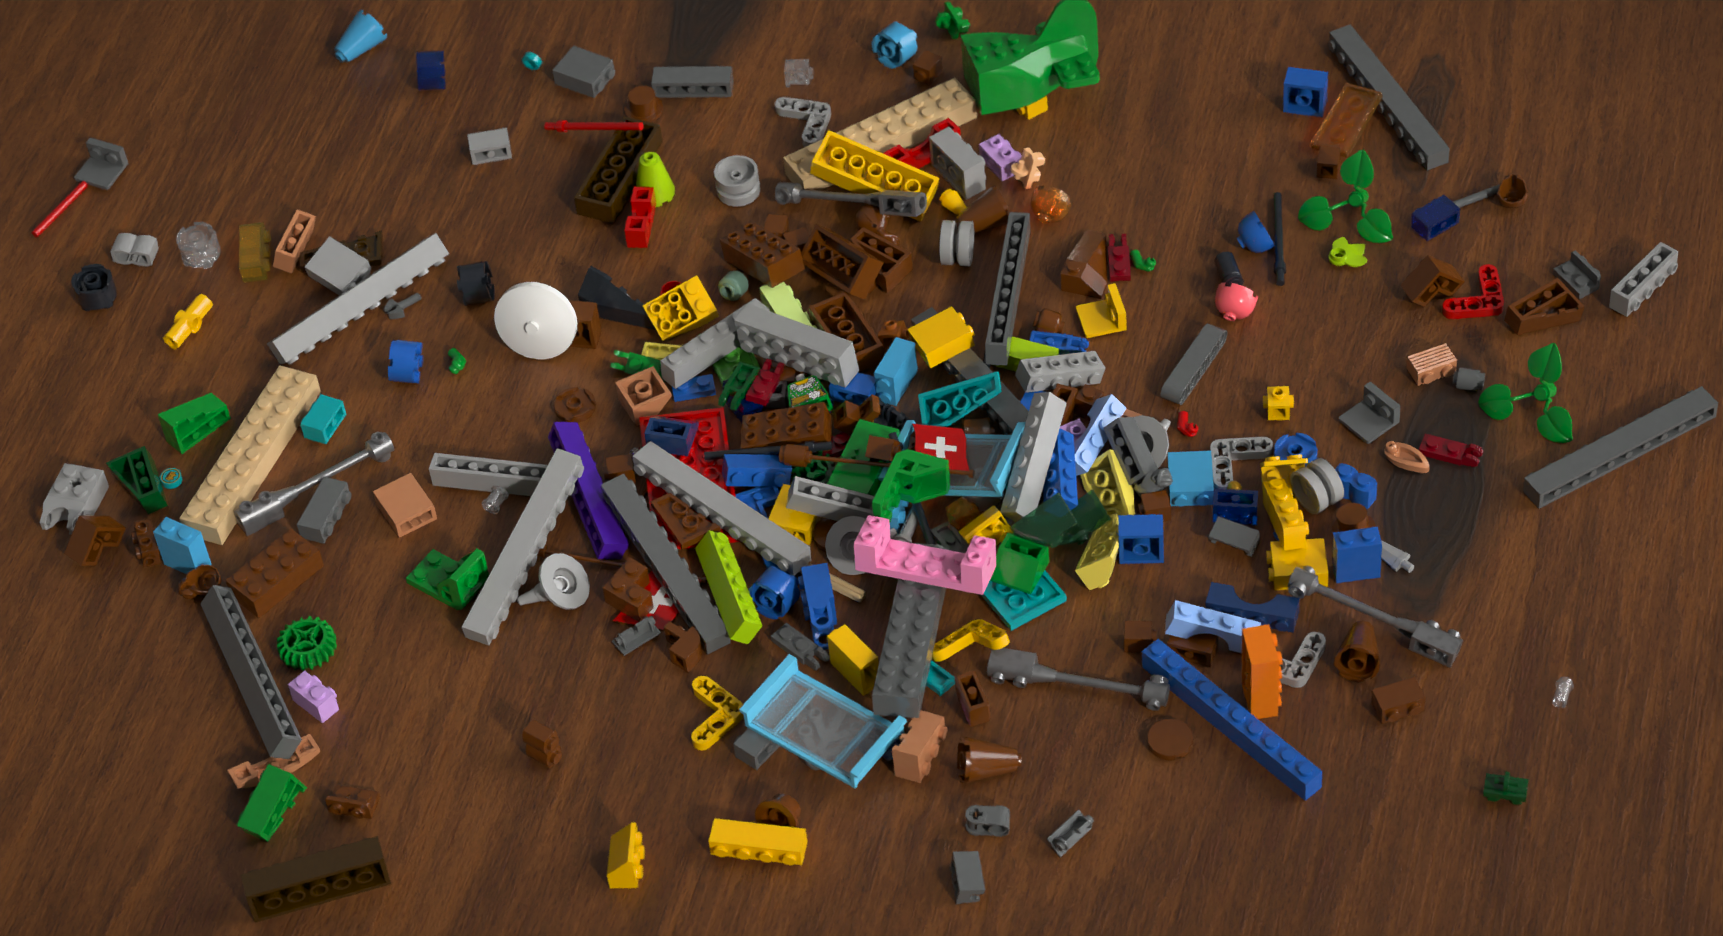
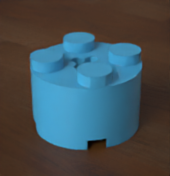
M894 21L873 38L872 49L874 53H878L880 56L878 60L883 65L893 69L901 66L916 54L917 35L913 30Z

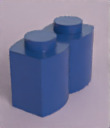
M1340 463L1335 468V471L1338 473L1343 484V499H1350L1352 503L1361 504L1368 509L1377 497V481L1370 475L1358 473L1350 465Z

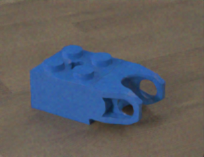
M828 564L801 567L802 576H799L798 580L805 621L810 620L814 643L826 650L829 649L828 643L822 644L818 641L819 636L829 635L834 630L833 625H837Z

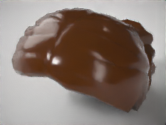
M1512 174L1502 180L1497 191V199L1501 205L1506 208H1519L1525 204L1528 199V190L1522 177Z
M206 564L199 565L188 572L187 576L178 583L179 595L185 599H192L197 595L206 596L212 585L220 586L221 576L215 567Z

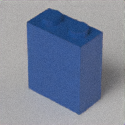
M1378 527L1333 533L1332 569L1336 583L1380 578L1382 542Z

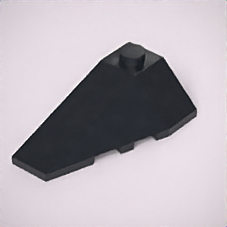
M593 266L588 268L578 293L579 301L597 303L599 318L656 330L643 308L644 304L640 300L631 299L626 293L627 290L622 286L618 288L611 283L612 278Z

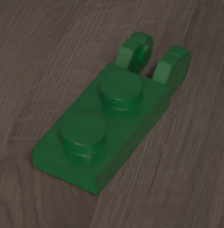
M739 362L723 387L718 405L724 406L730 395L734 397L730 407L736 410L740 405L741 399H744L760 368Z

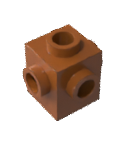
M904 320L884 322L881 330L878 332V338L883 344L884 353L888 351L896 337L909 341L910 336Z

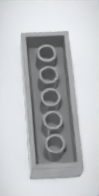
M749 303L734 319L741 349L746 352L757 354L762 358L771 359L778 363H784V365L794 368L799 372L814 375L817 378L845 388L859 372L852 341Z

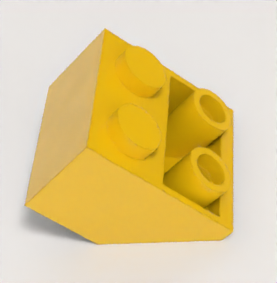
M994 505L958 531L968 545H970L974 535L996 539V545L1004 540L1007 533H1014L1001 512Z
M630 823L611 836L607 870L610 888H638V880L643 877V866L640 865V860L645 858V847L642 845V833L638 832L636 823Z

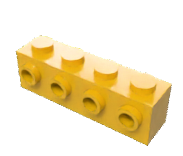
M1272 479L1263 482V505L1283 550L1306 548V535L1309 534V527L1307 521L1304 522L1302 510H1298L1297 499L1293 498L1292 488L1287 486L1285 479Z
M714 818L709 837L711 855L736 857L742 860H761L767 863L779 862L786 865H802L807 846L806 829Z

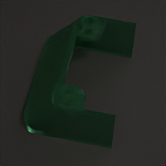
M1094 490L1089 491L1078 499V506L1071 511L1061 494L1057 493L1014 523L1010 529L1016 537L1045 547L1050 546L1054 548L1058 545L1083 544L1089 540L1088 535L1106 524L1111 518Z

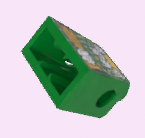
M799 374L795 377V382L787 386L789 407L825 402L829 411L834 410L827 391L816 376L807 377L805 374Z

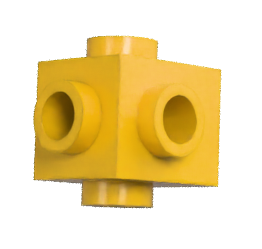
M1289 386L1267 387V396H1263V409L1267 408L1268 420H1290V408H1294V396L1289 395Z

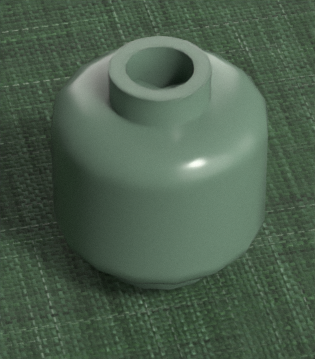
M739 271L728 272L718 284L721 296L729 301L738 300L749 287L747 278Z

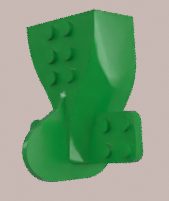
M1088 0L1059 1L1047 21L1035 27V35L1002 32L960 35L963 75L976 100L981 115L1025 107L1042 99L1060 85L1062 88L1071 89L1097 84L1100 81V74L1096 67L1098 60L1097 17L1094 8Z

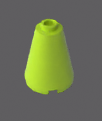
M647 152L639 160L636 187H654L656 207H660L663 202L667 200L670 202L675 195V186L659 155L655 152Z

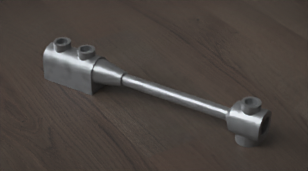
M779 182L775 189V199L782 205L786 203H799L802 198L864 202L879 207L880 214L917 217L922 214L927 206V197L922 192L885 190L866 195L803 190L801 184Z
M375 432L371 435V439L365 442V450L296 486L274 492L263 491L259 494L258 499L252 502H242L239 506L240 508L234 511L238 525L246 536H249L285 517L283 507L295 499L299 493L320 483L323 477L330 478L368 457L377 462L389 460L391 452L395 450L391 439L386 432Z
M1306 565L1302 569L1296 567L1289 579L1288 592L1293 597L1302 599L1305 595L1310 596L1317 592L1392 625L1393 628L1411 639L1409 650L1451 668L1462 646L1463 639L1460 638V633L1454 629H1449L1448 632L1439 629V624L1433 620H1428L1427 623L1400 617L1396 618L1319 584L1318 576L1315 575V570L1311 566Z
M1007 648L991 650L987 668V675L996 684H1003L1005 679L1013 680L1014 686L1025 688L1027 683L1060 681L1140 695L1142 702L1147 703L1146 707L1153 711H1158L1160 706L1166 707L1169 698L1170 684H1168V679L1164 676L1152 675L1150 681L1146 680L1142 686L1061 673L1038 664L1037 653Z

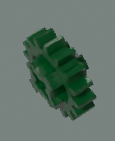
M818 451V453L812 454L817 456H823L822 451ZM812 459L811 463H808L806 467L791 466L792 482L795 476L827 484L835 469V462Z

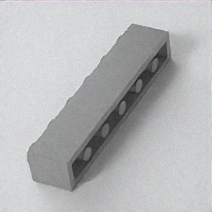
M756 298L748 302L751 305L769 311V308ZM747 304L660 360L662 378L676 389L740 347L734 319Z
M1051 392L1034 393L1003 499L1001 514L1017 524L1033 523L1066 408L1067 403Z
M434 453L429 472L433 486L532 496L548 465Z

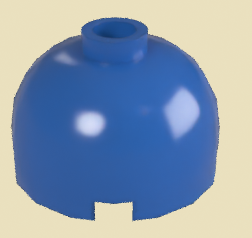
M1254 211L1241 219L1237 229L1240 236L1237 237V240L1242 248L1247 247L1251 252L1262 253L1275 246Z

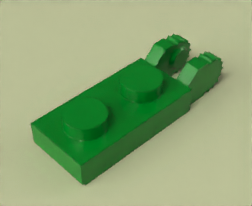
M614 350V355L628 358L626 366L611 362L610 367L633 375L654 366L665 383L661 374L660 360L632 352L626 353Z

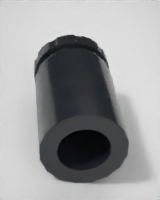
M1222 252L1218 254L1214 259V263L1222 283H1226L1225 286L1229 287L1231 283L1242 286L1244 281L1233 253Z

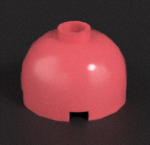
M1226 283L1219 284L1215 296V306L1226 320L1235 321V319H1243L1253 312L1258 296H1252V290L1231 283L1230 287L1225 286Z

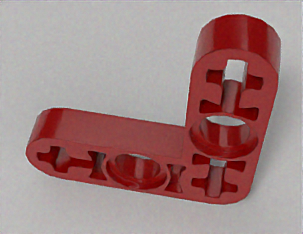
M1491 264L1482 265L1479 268L1478 274L1482 296L1445 300L1443 303V316L1448 319H1463L1500 315L1504 308V298L1497 268ZM1487 274L1491 276L1490 280H1487ZM1487 288H1495L1496 291H1495V292H1488V291H1486V289H1487ZM1477 305L1479 308L1473 310L1469 309L1468 306Z

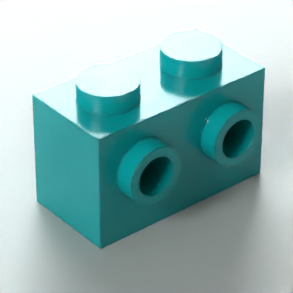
M321 394L317 401L312 404L308 414L301 420L300 425L304 438L327 444L347 415L343 401Z

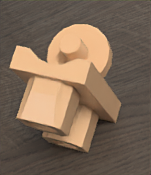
M1024 148L1019 163L1012 164L1011 172L1015 175L1014 178L1022 181L1025 189H1031L1032 182L1039 181L1041 175L1037 166L1044 165L1045 157L1041 152L1033 153L1030 148Z

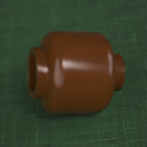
M1044 308L1041 312L1037 311L1032 327L1035 328V331L1061 334L1065 322L1061 321V313Z

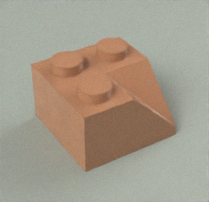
M654 366L615 382L618 399L635 426L640 425L639 417L658 415L672 396Z

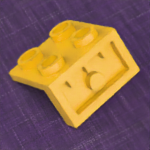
M1116 283L1107 285L1108 294H1105V300L1076 306L1086 338L1127 330L1126 311Z
M1289 455L1287 460H1280V456L1265 458V462L1260 463L1262 489L1263 482L1272 479H1285L1287 486L1291 487L1290 475L1297 469L1305 467V464L1308 463L1307 458L1302 459V455Z

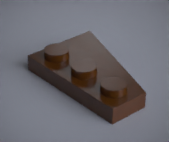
M671 493L651 501V507L682 550L700 542L708 530L717 533L721 532L719 525L710 523L701 513L697 514L689 508L688 504Z

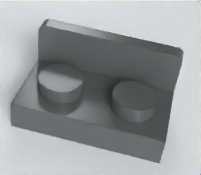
M1576 250L1571 252L1569 261L1553 269V275L1556 278L1558 277L1578 299L1597 291L1600 287V272L1593 268L1586 258Z

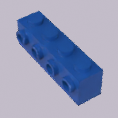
M1061 428L1058 432L1043 486L1044 510L1058 517H1063L1078 506L1074 434Z

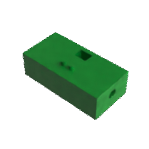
M859 419L840 458L884 462L865 457L869 435L889 438L888 435L890 433L896 432L899 437L900 431L896 428ZM838 462L827 484L875 496L882 483L878 477L883 467Z

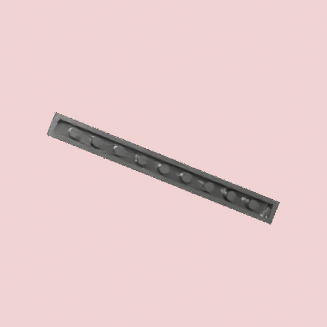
M1351 24L1329 32V50L1335 53L1340 64L1346 67L1348 74L1354 77L1359 88L1365 91L1368 99L1376 105L1378 112L1384 115L1388 125L1395 129L1397 136L1406 143L1408 150L1413 152L1418 163L1422 164L1427 171L1448 163L1449 147Z
M1009 212L985 343L986 364L1007 365L1030 237V213Z
M931 307L912 318V324L915 326L938 313ZM971 348L942 362L949 375L953 374L957 383L993 373ZM1000 381L1002 392L979 407L981 410L987 411L993 423H998L1004 435H1012L1018 422L1026 423L1029 411Z
M1702 386L1691 390L1686 395L1671 400L1661 408H1656L1651 413L1636 418L1630 424L1624 427L1621 426L1616 431L1606 436H1601L1597 441L1584 445L1579 450L1565 455L1562 459L1547 464L1537 472L1528 474L1524 478L1523 492L1540 509L1715 418L1718 402Z
M622 474L601 484L602 497L689 628L693 626L698 631L701 646L708 655L730 644L731 641L724 622L720 618L721 614L716 605L712 606L707 591L700 588L697 576L694 573H690L687 561L684 557L680 558L675 543L669 542L666 530L663 526L659 527L654 512L647 509L644 497L637 494L634 482L628 480L625 474Z
M212 585L201 602L202 609L270 757L290 759L302 741L232 589Z

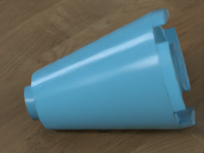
M359 10L334 48L336 52L334 55L341 62L353 60L387 38V34H382L383 27L370 14L366 16L362 14L364 10Z

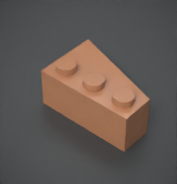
M922 710L920 711L919 718H913L908 724L910 729L908 734L902 733L900 736L901 744L899 746L894 745L892 748L895 776L918 783L922 782L924 775L927 776L929 774L931 760L933 757L936 758L939 751V743L945 739L947 734V727L945 726L943 716Z

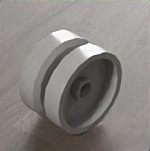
M735 155L722 159L714 169L717 196L722 203L736 207L744 206L753 202L759 196L758 168L753 159Z
M943 220L939 243L941 265H953L957 253V261L960 266H971L974 250L973 221H961L957 233L955 220Z
M1323 458L1314 459L1306 467H1301L1290 475L1291 487L1297 500L1311 514L1322 512L1328 505H1334L1344 497V488L1338 473Z

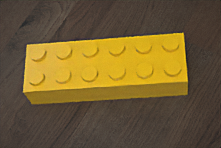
M828 130L814 156L810 174L856 194L867 195L885 190L925 193L927 197L925 211L917 217H911L920 222L937 191L939 178L830 130Z

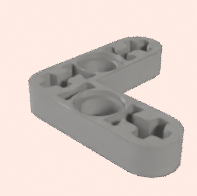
M781 97L775 102L776 113L779 116L808 120L802 134L804 147L822 140L831 118L829 104L789 97ZM800 108L808 109L806 111H799ZM814 124H820V125H821V126L818 127V128H813V127H812Z
M1268 437L1230 438L1213 441L1210 451L1212 455L1214 490L1219 494L1228 493V484L1233 481L1231 460L1264 459L1270 457L1273 454V441ZM1239 446H1244L1247 448V450L1241 452L1238 451L1236 448ZM1218 449H1222L1223 456H1219ZM1218 464H1225L1228 467L1225 469H1218L1216 466ZM1221 477H1225V485L1221 484Z
M1320 632L1309 633L1292 662L1282 659V665H1280L1282 668L1281 683L1295 688L1302 687L1307 683L1325 650L1326 640L1323 634ZM1315 641L1319 642V643H1316V644H1315V646H1314V648H1313V650H1312V649H1311V643L1314 644ZM1304 656H1308L1312 659V661L1309 663H1303L1300 659ZM1299 669H1300V670H1301V676H1298L1297 678H1294L1293 676L1296 677L1297 674H1298V672H1299Z

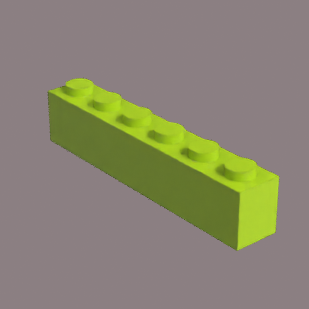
M708 530L695 547L696 553L729 638L749 644L761 629L762 623L727 535Z

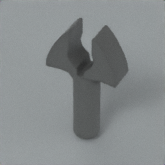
M415 293L401 302H395L393 298L390 299L384 307L385 314L389 315V319L405 317L403 310L420 301V294Z

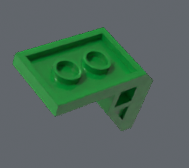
M909 449L896 453L872 501L873 516L889 519L890 523L894 507H898L900 500L915 504L946 495L950 489L949 460Z
M477 548L464 555L459 562L432 549L406 577L407 584L456 610H460L483 588L489 577L484 552Z

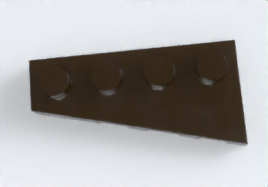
M382 230L375 232L374 236L365 237L363 235L357 237L355 241L346 243L344 240L339 242L368 260L370 266L382 265ZM320 247L301 252V272H307L305 266Z

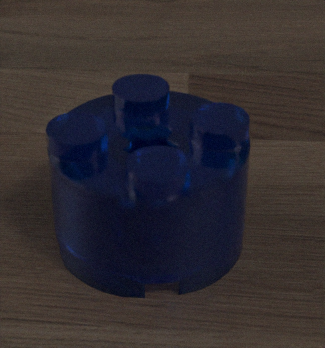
M443 50L416 52L418 90L446 89L445 78H441V76H445V64H441V62H444Z

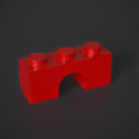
M634 187L631 198L632 216H627L625 226L627 248H648L656 209L654 187Z

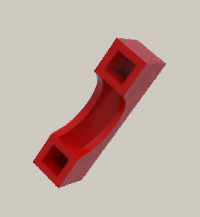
M947 118L932 126L930 134L919 146L912 149H904L899 144L883 154L919 169L931 163L929 137L947 127H950L961 136L960 128L950 118Z

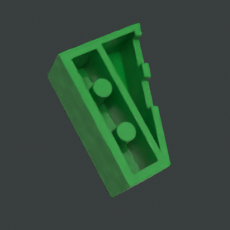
M212 393L157 414L166 442L181 454L231 419L227 405Z
M270 764L261 773L260 781L256 789L250 794L249 803L240 814L237 824L244 832L267 842L284 819L281 816L286 809L294 807L295 802L293 800L299 792L304 793L307 789L292 773Z

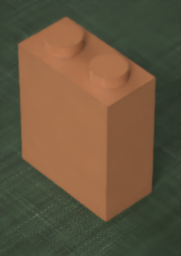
M412 473L373 491L377 507L399 538L437 519L433 503Z

